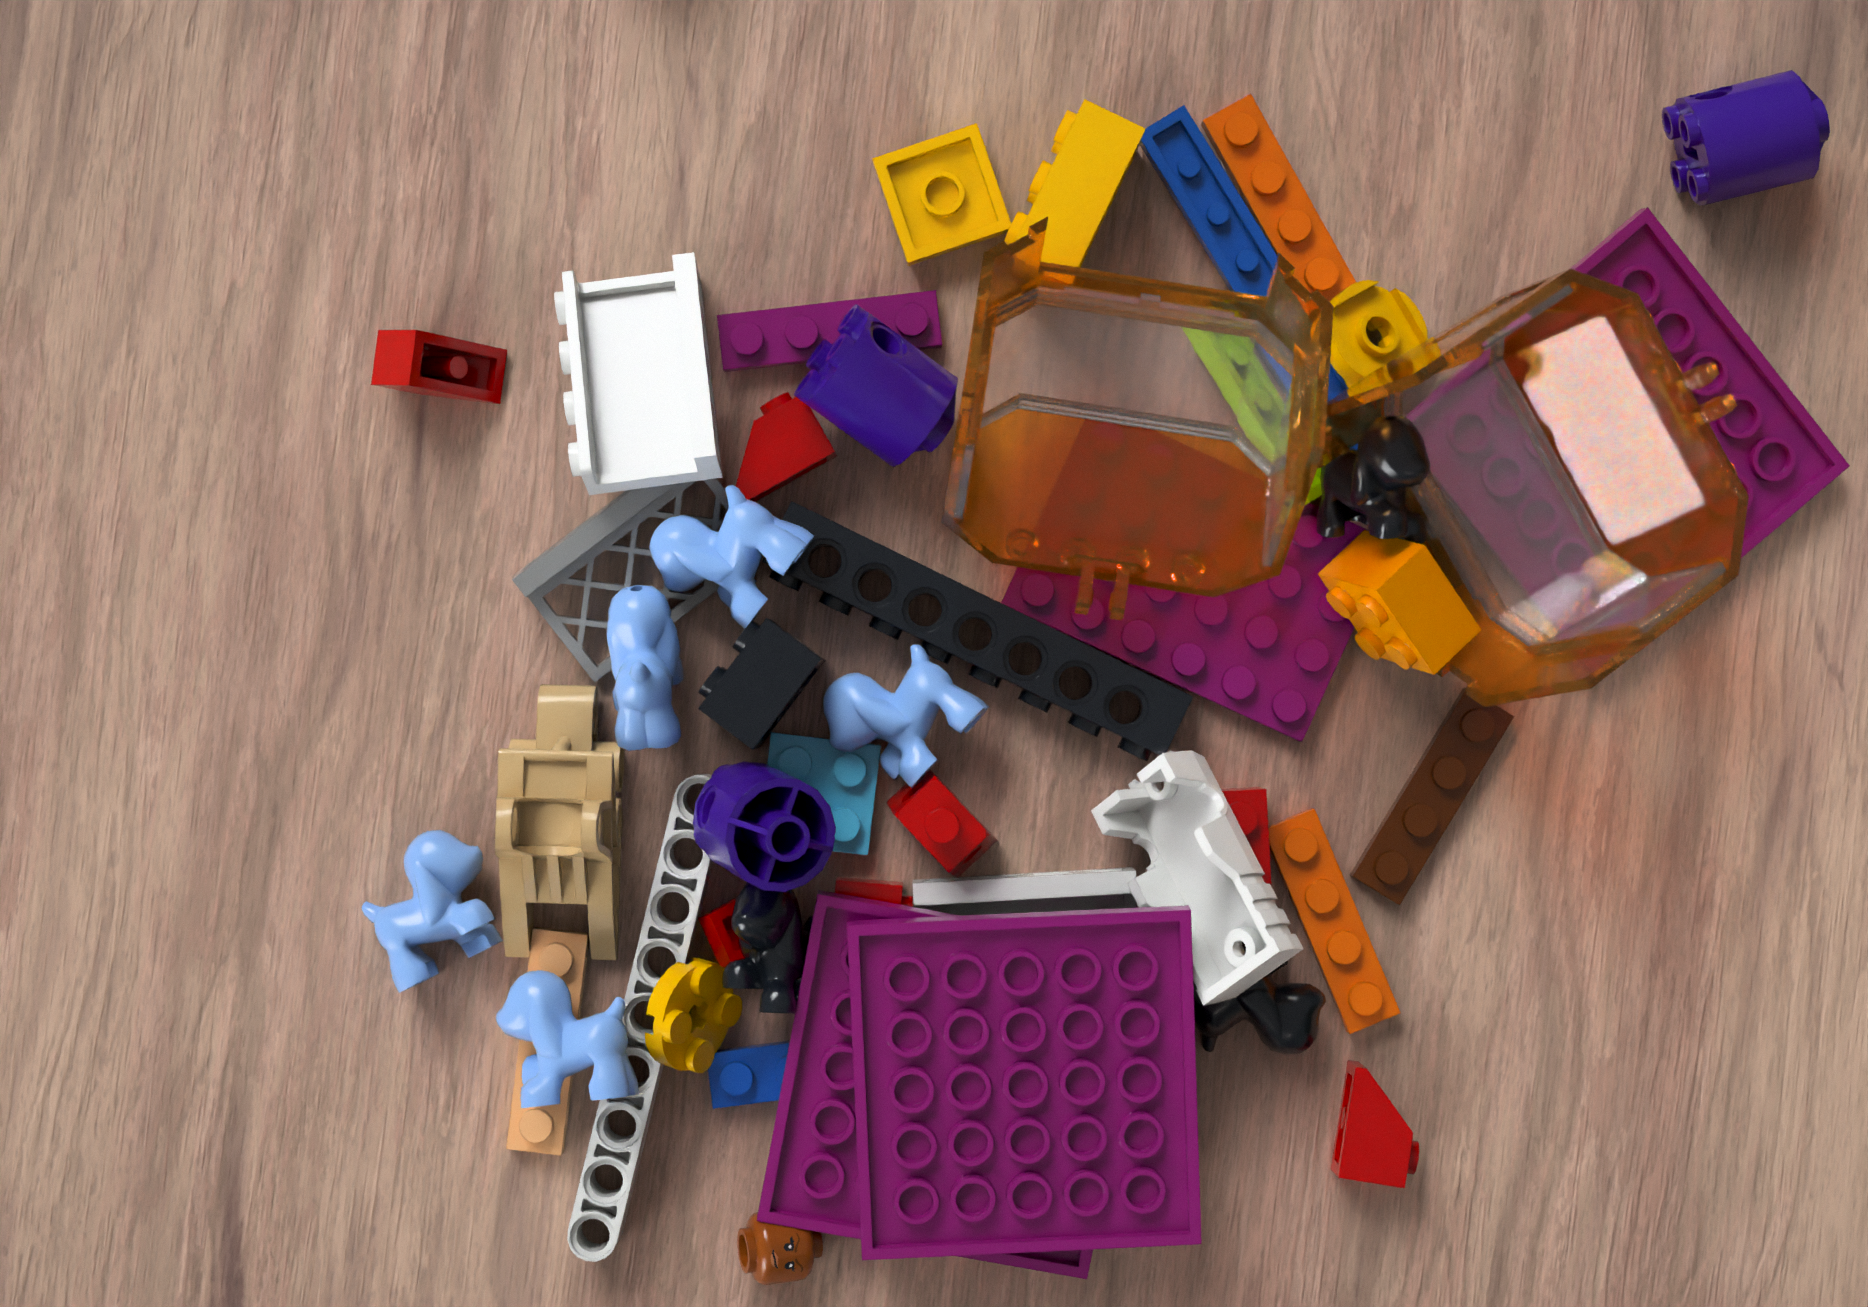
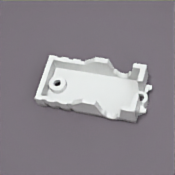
M1170 750L1169 752L1162 753L1137 773L1140 782L1134 779L1128 784L1130 789L1116 790L1092 809L1091 812L1103 835L1132 839L1134 844L1142 846L1149 854L1151 864L1146 868L1147 872L1127 883L1139 908L1189 905L1192 923L1193 981L1197 987L1196 992L1204 1006L1237 997L1302 951L1303 947L1297 935L1291 934L1288 925L1291 923L1284 910L1277 907L1275 900L1278 898L1271 885L1264 882L1262 876L1265 873L1205 757L1192 750L1177 752ZM1164 781V788L1162 789L1161 782ZM1242 942L1246 946V953L1242 947Z

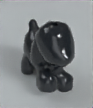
M1390 415L1376 418L1362 431L1357 450L1346 447L1334 432H1328L1324 436L1327 455L1321 466L1322 498L1317 513V533L1327 538L1340 537L1345 535V521H1358L1368 525L1370 535L1376 538L1394 539L1403 537L1404 540L1419 544L1427 540L1426 519L1419 513L1410 511L1406 507V488L1420 485L1427 478L1431 468L1423 437L1414 423L1405 416Z
M747 882L735 901L731 928L739 938L738 943L744 959L735 960L726 965L722 976V988L764 989L760 997L759 1012L796 1014V1005L813 916H809L804 925L802 924L799 903L794 890L786 892L764 891Z
M1242 942V947L1246 953V946ZM1288 960L1237 997L1219 1003L1203 1006L1193 981L1195 1028L1200 1032L1201 1045L1207 1052L1214 1051L1219 1035L1225 1033L1239 1022L1246 1020L1254 1026L1261 1041L1270 1050L1285 1055L1300 1054L1307 1050L1317 1038L1320 1012L1326 1003L1325 995L1321 990L1307 983H1275L1272 979V974L1287 965Z

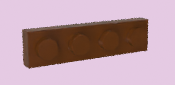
M1463 688L1351 871L1350 876L1400 905L1515 716L1469 688Z

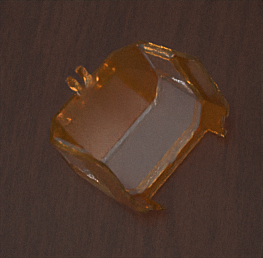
M1048 217L1029 226L1028 234L1007 245L1002 241L984 251L941 523L991 563L1079 576L1075 603V613L1087 615L1092 607L1094 590L1092 589L1093 579L1114 582L1108 604L1110 619L1122 620L1126 607L1128 584L1216 597L1279 576L1325 448L1334 306L1318 290L1310 293L1293 276L1295 267L1280 253H1278L1265 297L1041 262Z
M1568 269L1498 297L1479 310L1373 371L1316 409L1315 428L1323 433V446L1314 452V470L1325 466L1356 445L1362 431L1374 419L1390 415L1405 416L1414 423L1422 435L1431 468L1427 478L1420 485L1406 488V507L1410 511L1419 513L1426 519L1427 540L1421 544L1427 547L1481 628V631L1436 674L1443 677L1450 671L1468 684L1466 695L1483 707L1591 689L1739 575L1749 496L1737 476L1735 467L1729 461L1709 423L1733 411L1737 404L1731 394L1720 395L1701 405L1698 404L1691 390L1700 389L1710 384L1720 372L1712 361L1696 366L1682 374L1680 366L1672 357L1660 335L1652 315L1636 292L1582 272Z

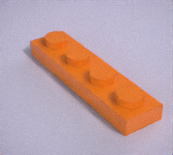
M1249 94L1204 119L1201 126L1244 203L1311 311L1314 312L1329 304L1336 295L1356 283L1253 96Z
M1307 809L1269 825L1271 854L1346 1032L1352 1034L1400 1014L1401 1012L1315 809Z

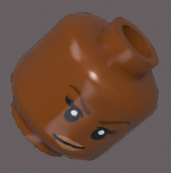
M758 1212L753 1213L747 1221L746 1228H740L737 1236L738 1257L743 1272L751 1273L755 1281L763 1285L806 1279L812 1271L814 1258H820L823 1253L821 1232L757 1221Z

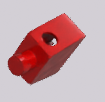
M931 769L913 789L905 783L886 801L896 818L948 873L957 878L998 841Z

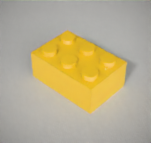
M1084 99L1077 114L1070 110L1066 111L1053 139L1055 142L1051 152L1057 154L1053 164L1044 160L1040 164L1028 190L1030 193L1027 201L1033 205L1028 215L1020 211L1017 212L1004 239L1006 243L1002 251L1009 253L1007 270L1065 298L1067 297L1138 151L1145 128Z

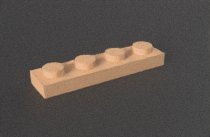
M535 927L532 930L527 972L543 970L560 977L570 991L572 1013L577 1020H580L589 948V933ZM519 1040L506 1149L561 1156L564 1153L573 1075L566 1077L562 1083L560 1104L521 1108V1087L524 1085L522 1084L521 1077L522 1064L527 1056L536 1054V1049L533 1042Z

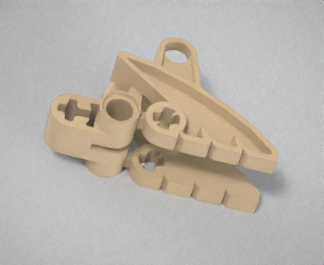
M541 684L537 701L536 739H511L509 748H499L495 855L499 858L505 957H529L532 930L534 928V903L588 905L591 959H618L623 811L622 799L616 797V792H621L623 786L624 749L619 747L616 742L598 741L599 694L597 686Z

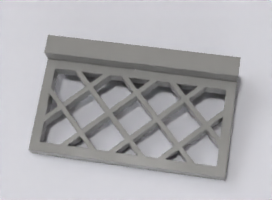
M717 478L704 480L715 494L712 518L680 514L683 491L696 481L626 490L514 574L513 582L523 595L530 599L594 683L612 669L610 656L596 665L583 648L585 626L607 629L608 621L587 618L590 588L620 591L622 588L633 586L631 585L634 555L652 556L649 548L636 547L638 526L648 517L668 519L670 517L687 515L700 520L704 524L711 525V529L717 531L718 526H721L723 523V519H719L721 503L726 510L729 508L726 491ZM675 498L674 513L658 511ZM632 530L630 546L614 544ZM605 550L629 553L625 584L592 580L594 558ZM587 564L586 579L570 577ZM704 580L703 586L693 593L670 591L665 585L663 589L657 590L665 595L667 602L668 598L683 600L671 609V618L675 623L716 592L719 585L713 581ZM560 584L584 586L581 617L557 615L544 596ZM564 623L579 625L578 640Z

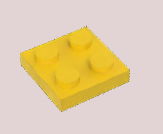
M977 123L872 158L908 266L1008 232L1011 221Z

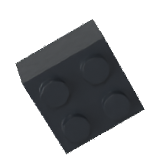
M766 618L761 625L754 621L748 624L732 646L733 649L739 652V655L728 669L723 666H717L698 691L699 694L706 698L698 709L752 750L761 747L826 661L769 618Z

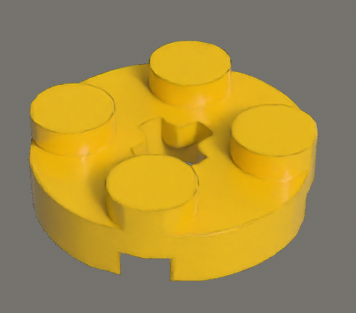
M1373 280L1356 282L1336 295L1327 305L1324 315L1316 323V334L1322 342L1329 362L1344 379L1347 387L1359 394L1369 391L1387 392L1413 378L1423 366L1425 358L1420 361L1422 345L1428 342L1427 327L1415 303L1397 288L1389 292L1383 287L1375 286L1379 282ZM1366 327L1370 331L1378 329L1381 333L1382 339L1379 340L1378 347L1368 339Z
M691 958L693 961L689 964L677 962L670 966L657 982L650 996L646 1015L654 1017L653 1035L645 1032V1043L650 1055L656 1062L679 1071L690 1070L696 1073H704L711 1066L714 1055L721 1046L729 1027L734 1026L739 1020L742 1012V1000L740 996L733 994V988H722L724 971L722 966L701 958Z

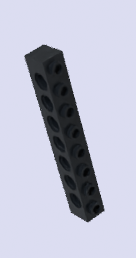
M791 501L782 520L803 527L812 533L814 538L797 562H793L784 576L772 570L769 578L798 592L804 582L823 592L818 602L849 616L852 608L855 607L873 616L868 626L896 640L899 639L902 631L923 640L920 646L925 649L927 655L945 664L949 663L952 655L972 664L968 675L997 689L1003 679L1022 689L1018 697L1019 700L1048 713L1051 705L1054 704L1072 713L1068 721L1069 724L1095 737H1098L1102 728L1122 737L1117 746L1118 748L1142 760L1148 761L1152 752L1159 756L1167 752L1193 696ZM832 547L840 553L841 566L836 574L830 577H819L812 572L810 559L817 549ZM764 557L762 562L769 565L766 558ZM870 571H881L891 580L889 595L878 602L866 600L862 597L859 590L862 577ZM930 595L940 603L941 616L933 625L920 626L911 620L909 606L917 596ZM969 619H980L990 628V642L981 650H969L959 640V628ZM1029 643L1038 650L1040 664L1034 673L1021 675L1011 668L1009 653L1016 644ZM1069 667L1081 668L1087 673L1090 680L1088 692L1076 700L1064 696L1059 688L1060 675ZM1120 691L1132 693L1139 703L1138 715L1133 721L1126 724L1115 721L1109 711L1110 700Z

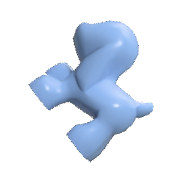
M729 485L725 488L729 508L719 531H713L700 520L687 515L670 517L656 528L651 537L649 548L667 589L676 592H686L704 580L717 583L719 585L717 592L720 600L730 608L731 617L745 629L751 621L755 620L759 611L768 600L757 588V581L754 579L762 555L766 558L771 569L784 576L793 562L796 563L807 549L814 535L803 527L774 517L771 512L760 504L746 499L738 487Z
M634 585L622 588L611 599L607 624V641L611 657V669L616 680L612 691L614 706L618 711L615 724L616 743L619 747L628 751L645 748H668L677 743L681 737L679 718L671 704L672 686L679 684L684 677L682 661L679 657L680 645L677 628L671 618L670 606L665 595L654 586Z
M913 644L910 647L911 667L895 693L884 689L869 676L860 673H850L835 680L826 690L823 700L824 714L830 730L829 743L831 746L839 751L853 752L876 738L887 741L888 745L880 756L882 768L893 780L901 776L912 789L921 782L925 774L938 761L925 743V738L933 725L938 711L942 709L946 715L948 725L962 734L963 731L965 733L970 731L989 708L979 697L954 685L949 674L939 665L930 662L925 649L919 644Z
M442 830L426 831L413 839L404 854V869L413 888L412 899L385 907H380L367 901L362 905L364 915L374 923L375 934L380 945L388 953L392 978L399 993L439 974L434 959L425 954L419 945L454 940L470 958L503 941L494 925L489 923L495 918L487 904L478 898L463 903L461 898V892L482 870V851L478 846H469Z
M543 970L529 971L521 975L510 987L503 1007L496 1014V1022L506 1035L519 1040L533 1042L536 1049V1054L527 1056L522 1064L521 1077L522 1084L524 1085L521 1087V1108L560 1104V1093L564 1079L593 1065V1075L588 1085L591 1101L639 1094L637 1078L626 1051L628 1037L622 1021L625 1011L624 999L616 997L605 1012L577 1020L572 1013L570 991L566 983L554 973Z

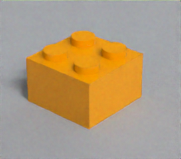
M1364 530L1318 573L1329 590L1326 594L1328 602L1336 612L1350 620L1358 632L1355 635L1357 644L1368 656L1375 660L1382 658L1395 662L1406 670L1411 667L1435 675L1481 631V628L1427 547L1423 544L1398 538L1380 539L1370 535L1369 531Z

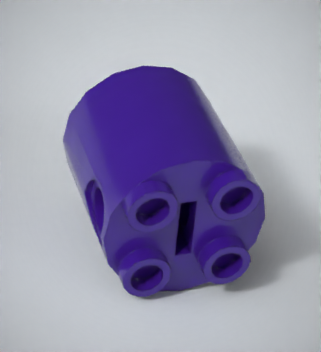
M1793 70L1678 98L1674 105L1664 107L1662 110L1664 131L1669 140H1674V147L1678 160L1671 161L1670 163L1673 186L1678 194L1688 191L1692 200L1699 206L1813 179L1819 170L1821 149L1830 134L1829 118L1824 103Z
M854 305L841 321L837 329L841 334L834 343L831 344L824 339L811 354L806 363V367L810 371L798 385L794 396L894 468L903 463L914 452L926 450L930 453L934 451L947 436L955 421L958 378L872 314L865 311L859 305Z
M743 761L733 765L725 764L719 766L705 783L695 802L693 835L697 845L705 851L713 862L761 890L786 892L806 885L823 870L833 851L836 826L831 807L820 792L801 780L765 763Z

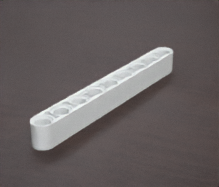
M697 774L686 778L678 785L674 794L624 998L625 1011L622 1019L628 1037L627 1055H636L643 1058L650 1069L649 1077L646 1081L638 1082V1095L599 1101L567 1236L571 1251L578 1258L585 1261L597 1262L605 1259L613 1252L624 1230L664 1066L656 1062L647 1049L645 1032L653 1035V1029L644 1028L636 1021L634 1015L635 1007L639 1002L649 1001L657 982L662 976L653 972L649 967L648 953L651 948L657 946L668 948L674 954L676 963L689 964L699 923L698 918L701 914L713 861L702 849L703 856L700 864L694 868H685L676 861L674 847L681 838L694 839V812L688 806L687 793L694 784H705L712 775ZM677 892L687 899L689 914L685 920L675 922L663 915L661 900L666 893ZM615 1110L629 1112L636 1122L635 1133L629 1136L615 1134L610 1129L608 1123L610 1112ZM603 1164L616 1167L623 1177V1185L615 1190H607L601 1187L596 1180L595 1169ZM589 1219L602 1221L608 1227L610 1233L609 1240L601 1244L588 1241L583 1234L582 1223Z

